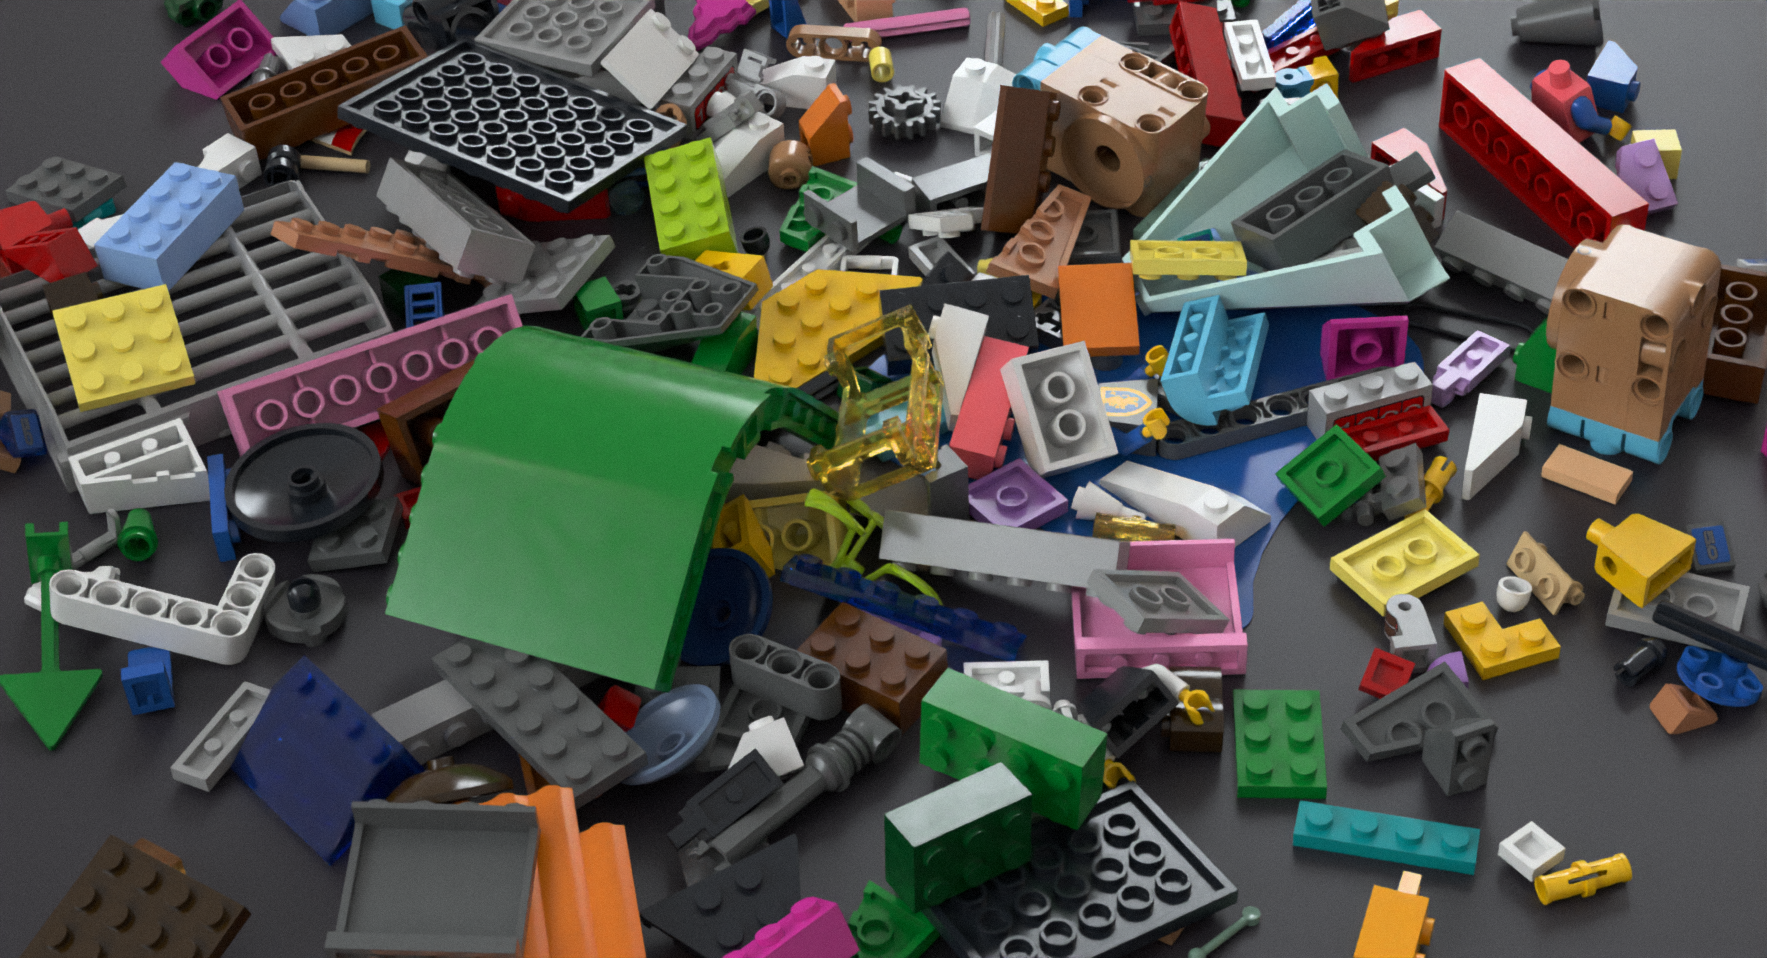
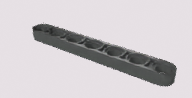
M1376 367L1250 401L1249 405L1234 411L1224 409L1220 412L1218 424L1213 426L1198 425L1185 419L1170 422L1166 426L1167 434L1165 437L1159 440L1156 439L1157 453L1166 459L1178 460L1306 426L1309 390L1393 367ZM1285 410L1288 411L1290 414L1275 415L1272 413V411ZM1240 419L1252 420L1255 423L1250 425H1243L1237 423L1236 421ZM1215 429L1219 433L1210 435L1202 433L1201 430ZM1177 438L1183 442L1180 444H1169L1165 440Z

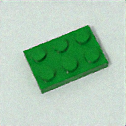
M1233 689L1237 798L1326 799L1327 778L1320 691Z

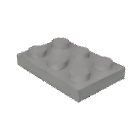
M1093 569L1087 581V584L1099 595V600L1105 606L1114 609L1124 619V625L1137 634L1223 633L1230 621L1179 572Z
M1686 572L1644 608L1634 604L1615 588L1605 625L1721 652L1655 623L1652 620L1653 613L1661 600H1666L1739 632L1750 586Z

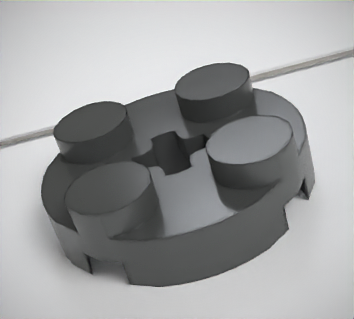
M318 574L302 575V577H308L316 582L322 597L320 606L308 613H297L290 608L287 599L289 580L278 584L269 592L264 602L265 620L270 635L286 642L304 643L308 647H317L324 644L327 636L336 631L344 622L348 613L347 602L342 593L341 586L334 579Z

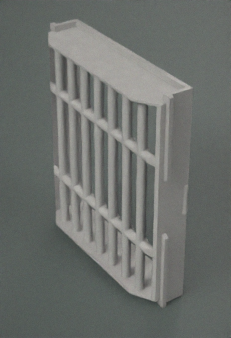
M289 180L242 196L244 211L197 261L223 252L232 253L234 257L185 273L168 291L169 294L235 271L244 272L246 275L172 301L175 315L248 290L256 291L258 294L257 296L178 323L182 337L261 309L269 311L271 314L185 345L189 359L273 329L282 331L284 334L192 367L195 382L287 349L294 351L298 359L162 408L156 396L173 390L80 412V409L77 408L57 416L55 407L77 400L73 385L46 394L43 387L69 378L70 374L67 363L35 373L32 366L64 355L61 342L57 341L28 352H24L22 345L57 334L58 331L54 319L14 332L11 327L23 321L50 313L42 285L49 282L28 269L0 278V359L28 414L34 413L36 415L42 442L68 493L78 490L68 457L178 418L182 419L195 447L232 435L217 391L394 333L376 293L350 257L338 252L335 257L312 252L259 270L256 264L298 249L281 240L251 251H247L244 245L272 236L270 234L275 221L291 222L292 218H299L313 225H318L319 221H325L304 191V187L299 180ZM95 246L88 248L98 266L87 272L91 283L98 281L102 294L128 286L105 280ZM325 264L328 268V271L274 290L269 285L270 282ZM338 283L342 289L285 309L281 302ZM349 302L355 308L354 310L298 329L294 324L296 321ZM362 322L370 330V333L314 353L307 344L309 341ZM136 403L142 405L146 411V414L68 441L64 433V429Z

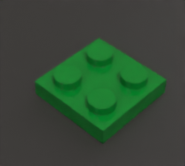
M1337 424L1275 473L1280 483L1323 527L1387 477L1383 469Z

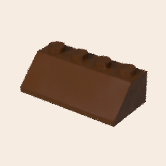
M1000 85L981 230L1018 234L1021 226L1027 219L1033 217L1037 208L1042 204L1043 193H1048L1051 182V173L1047 172L1048 157H1053L1056 146V137L1051 136L1053 121H1058L1061 110V102L1056 100L1057 93Z

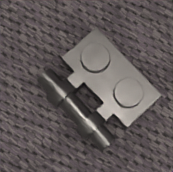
M1416 443L1393 450L1379 457L1380 467L1387 477L1353 503V511L1357 515L1360 525H1371L1374 522V516L1383 512L1388 520L1391 521L1426 508L1423 453ZM1381 488V492L1376 493L1374 495L1372 494V491Z

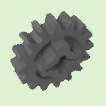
M897 85L896 90L893 91L889 88H884V95L876 93L874 94V100L869 101V124H873L874 131L882 130V136L884 137L895 134V139L897 140L901 137H908L909 140L913 139V134L916 133L926 136V129L934 131L936 123H941V100L936 99L935 92L927 94V88L925 87L915 90L914 85L904 87Z

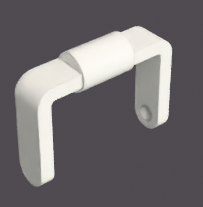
M847 255L841 260L840 271H847L848 269L892 270L891 275H899V260L894 256Z

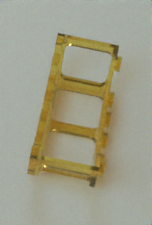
M911 304L828 339L827 355L824 356V363L829 374L832 377L837 376L843 387L841 405H839V421L836 426L835 446L827 451L822 445L812 447L809 458H807V467L812 478L815 481L820 480L828 494L848 502L936 468L944 383L940 371L935 370L927 352V349L932 348L929 335ZM900 327L904 336V346L912 358L911 375L870 392L862 393L853 365L845 354V349ZM908 401L905 422L901 423L897 415L883 421L881 429L865 435L867 420L870 416ZM892 449L900 464L904 465L902 468L859 484L861 464L872 456Z

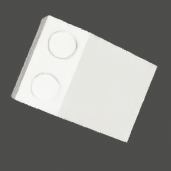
M650 8L600 64L651 110L700 54L695 50V45L690 39L683 35L680 36L671 28L670 21L663 14L655 12Z

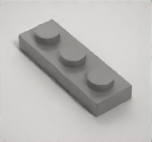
M244 681L170 767L173 779L210 792L282 706L280 694Z

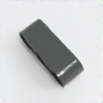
M743 634L731 641L729 656L732 681L736 687L813 719L828 720L840 713L842 709L840 672L837 667L759 635Z

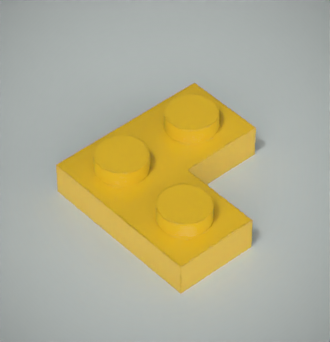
M1483 601L1445 612L1443 624L1482 680L1559 658L1561 646L1540 618L1502 629Z

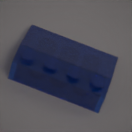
M305 655L273 685L230 767L330 866L352 844L355 828V819L351 809L352 801L385 800L404 780L426 771L400 742Z

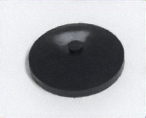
M335 423L299 425L264 438L248 449L236 461L225 482V500L234 522L246 533L256 538L273 542L306 541L335 532L361 516L375 501L382 488L384 468L375 443L363 432L350 426Z

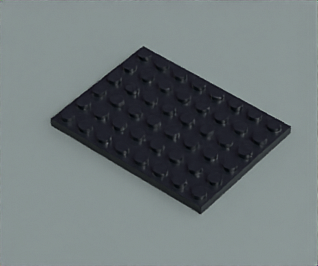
M467 37L459 39L338 105V119L352 124L355 128L365 129L379 135L384 140L394 141L408 147L413 152H420L430 156L439 163L449 164L465 171L468 175L478 176L494 183L497 187L507 188L523 195L528 200L538 201L552 207L557 212L567 214L645 164V156L668 149L685 138L687 132V124Z

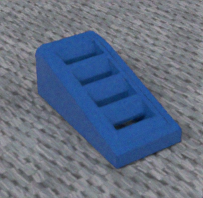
M769 0L771 28L786 39H788L790 30L794 26L800 24L807 25L798 0Z
M441 282L404 286L406 328L415 326L417 321L433 320L444 316ZM434 293V299L414 301L413 295ZM435 307V312L415 314V309Z

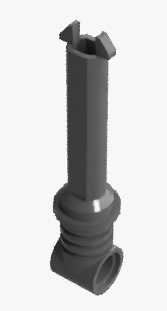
M868 703L861 705L846 720L842 731H839L834 737L830 738L828 742L824 744L817 743L809 748L805 767L711 842L706 844L701 840L698 844L696 859L700 861L709 854L710 858L718 864L714 868V874L731 866L823 791H844L850 784V778L857 774L860 769L867 766L870 762L877 764L884 761L900 742L902 730Z

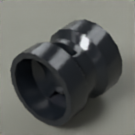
M277 145L269 151L263 176L268 187L289 180H298L302 159L301 154L295 148L288 145Z

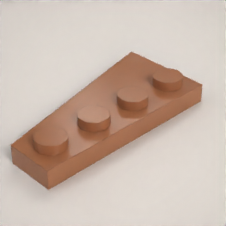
M1058 184L1037 208L1033 217L1027 219L1021 226L1018 234L1011 238L1005 244L1002 252L990 261L986 273L998 278L1029 275L1032 291L1055 299L1059 289L1058 266L1067 265L1092 197Z

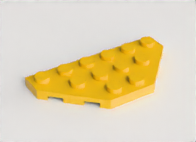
M817 269L762 301L754 378L799 388L841 362L846 364L854 363L883 345L879 313V290L916 287L923 279L913 276Z

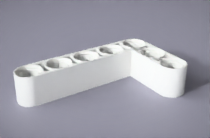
M260 553L244 556L239 561L218 606L77 570H62L54 574L50 579V612L57 622L220 664H237L247 656L265 617L264 602L269 592L275 586V563L269 556Z

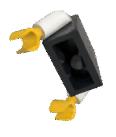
M1152 664L1142 668L1122 666L1103 683L1096 686L1093 692L1080 702L1078 708L1084 716L1080 722L1107 733L1103 782L1110 790L1116 788L1118 780L1123 777H1127L1129 781L1134 780L1136 783L1134 776L1122 763L1113 762L1115 757L1119 758L1175 708L1179 702L1182 701L1184 703L1190 720L1197 725L1204 723L1200 713L1197 711L1198 708L1206 707L1211 712H1215L1211 700L1205 691H1189L1190 686L1160 664Z

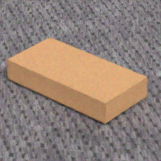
M1561 444L1556 447L1545 462L1541 473L1543 478L1615 505L1632 482L1633 471Z

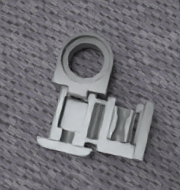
M744 49L737 69L739 74L730 73L727 75L725 83L729 84V86L722 93L727 91L737 98L741 94L753 90L761 104H763L765 97L771 94L775 102L772 111L767 113L762 108L758 112L773 119L779 118L786 108V99L781 91L765 84H760L764 80L762 78L764 76L762 74L763 69H766L768 64H775L777 59L754 50ZM753 57L755 59H758L762 61V63L760 64L756 61L751 60L750 58Z

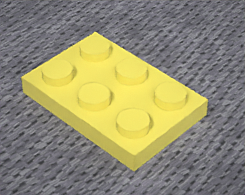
M1130 240L1132 272L1139 275L1142 279L1157 280L1162 278V275H1177V278L1181 280L1199 279V275H1214L1215 279L1225 281L1235 279L1237 276H1246L1247 260L1241 241Z
M1424 509L1331 557L1330 570L1384 617L1386 603L1392 596L1409 594L1420 598L1478 567L1480 554Z

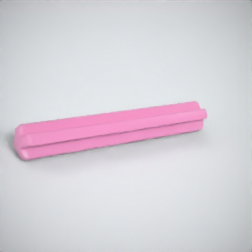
M957 8L846 23L843 27L873 29L881 38L967 27L970 25V13L968 8Z

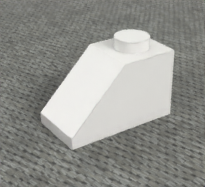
M772 716L761 718L748 725L750 731L742 735L729 768L756 748L781 781L793 777L804 768L785 718L774 721Z

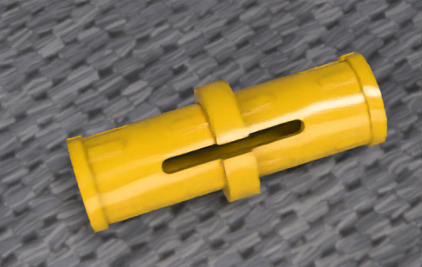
M1623 853L1589 863L1585 860L1573 862L1568 869L1535 877V890L1539 900L1544 905L1579 894L1586 898L1593 896L1597 889L1630 881L1632 879V869L1627 857ZM1594 873L1598 874V877L1591 878L1574 884L1568 883V881L1581 878Z

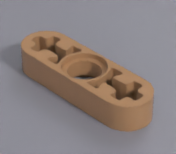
M804 24L794 26L790 30L786 41L787 50L798 58L802 56H820L825 59L869 62L868 56L870 51L882 45L881 36L873 29ZM798 38H803L804 43L807 44L802 45L801 41L798 40ZM816 38H819V39H820V40H819V43H818V46H816V44H817ZM836 38L841 41L843 46L834 49L829 47L825 40ZM850 40H852V48H848ZM862 42H868V46L871 48H865V45Z

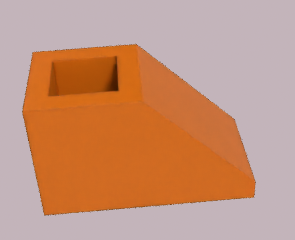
M835 83L828 84L799 120L800 142L811 150L814 167L850 157V143L854 141L852 128L848 123V115L852 114L851 102L847 94L843 95Z

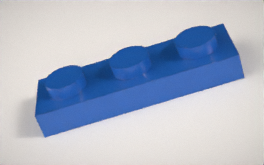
M223 454L207 456L213 539L220 562L236 560L235 543L242 542L240 527L234 522L230 514L224 493L225 482L231 468H226Z

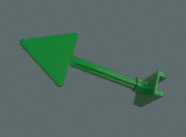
M59 522V532L35 533L34 523L25 524L31 584L41 582L42 670L37 673L0 675V686L45 746L51 751L56 749L103 678L101 669L60 670L59 622L52 617L50 612L49 583L52 576L57 572L68 569L73 570L68 522Z

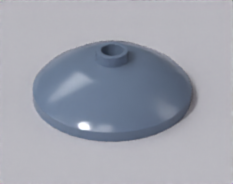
M701 684L680 686L670 690L669 693L665 692L639 709L634 727L625 733L646 752L648 765L620 783L626 785L651 784L681 772L698 758L712 738L720 716V701L709 687Z

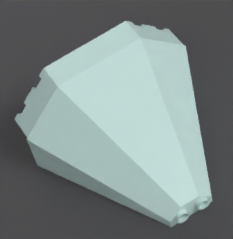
M1327 83L1291 105L1287 104L1278 88L1275 87L1139 240L1176 241L1183 235L1215 228L1223 241H1237L1230 222L1340 151L1346 149L1368 157L1341 103ZM1396 185L1382 192L1391 212L1353 233L1362 252L1263 272V267L1247 261V269L1259 274L1217 282L1214 275H1199V279L1181 280L1177 278V275H1162V278L1157 280H1146L1140 278L1137 274H1133L1135 294L1140 292L1135 297V300L1145 316L1150 313L1181 312L1184 302L1220 295L1225 310L1405 305L1445 283L1450 277L1436 258L1410 206ZM1130 251L1122 258L1124 263H1131Z

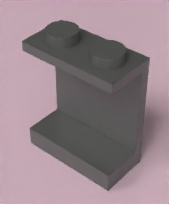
M867 156L856 162L857 185L831 201H826L810 190L804 192L805 221L852 252L908 220V214L916 213L915 186Z

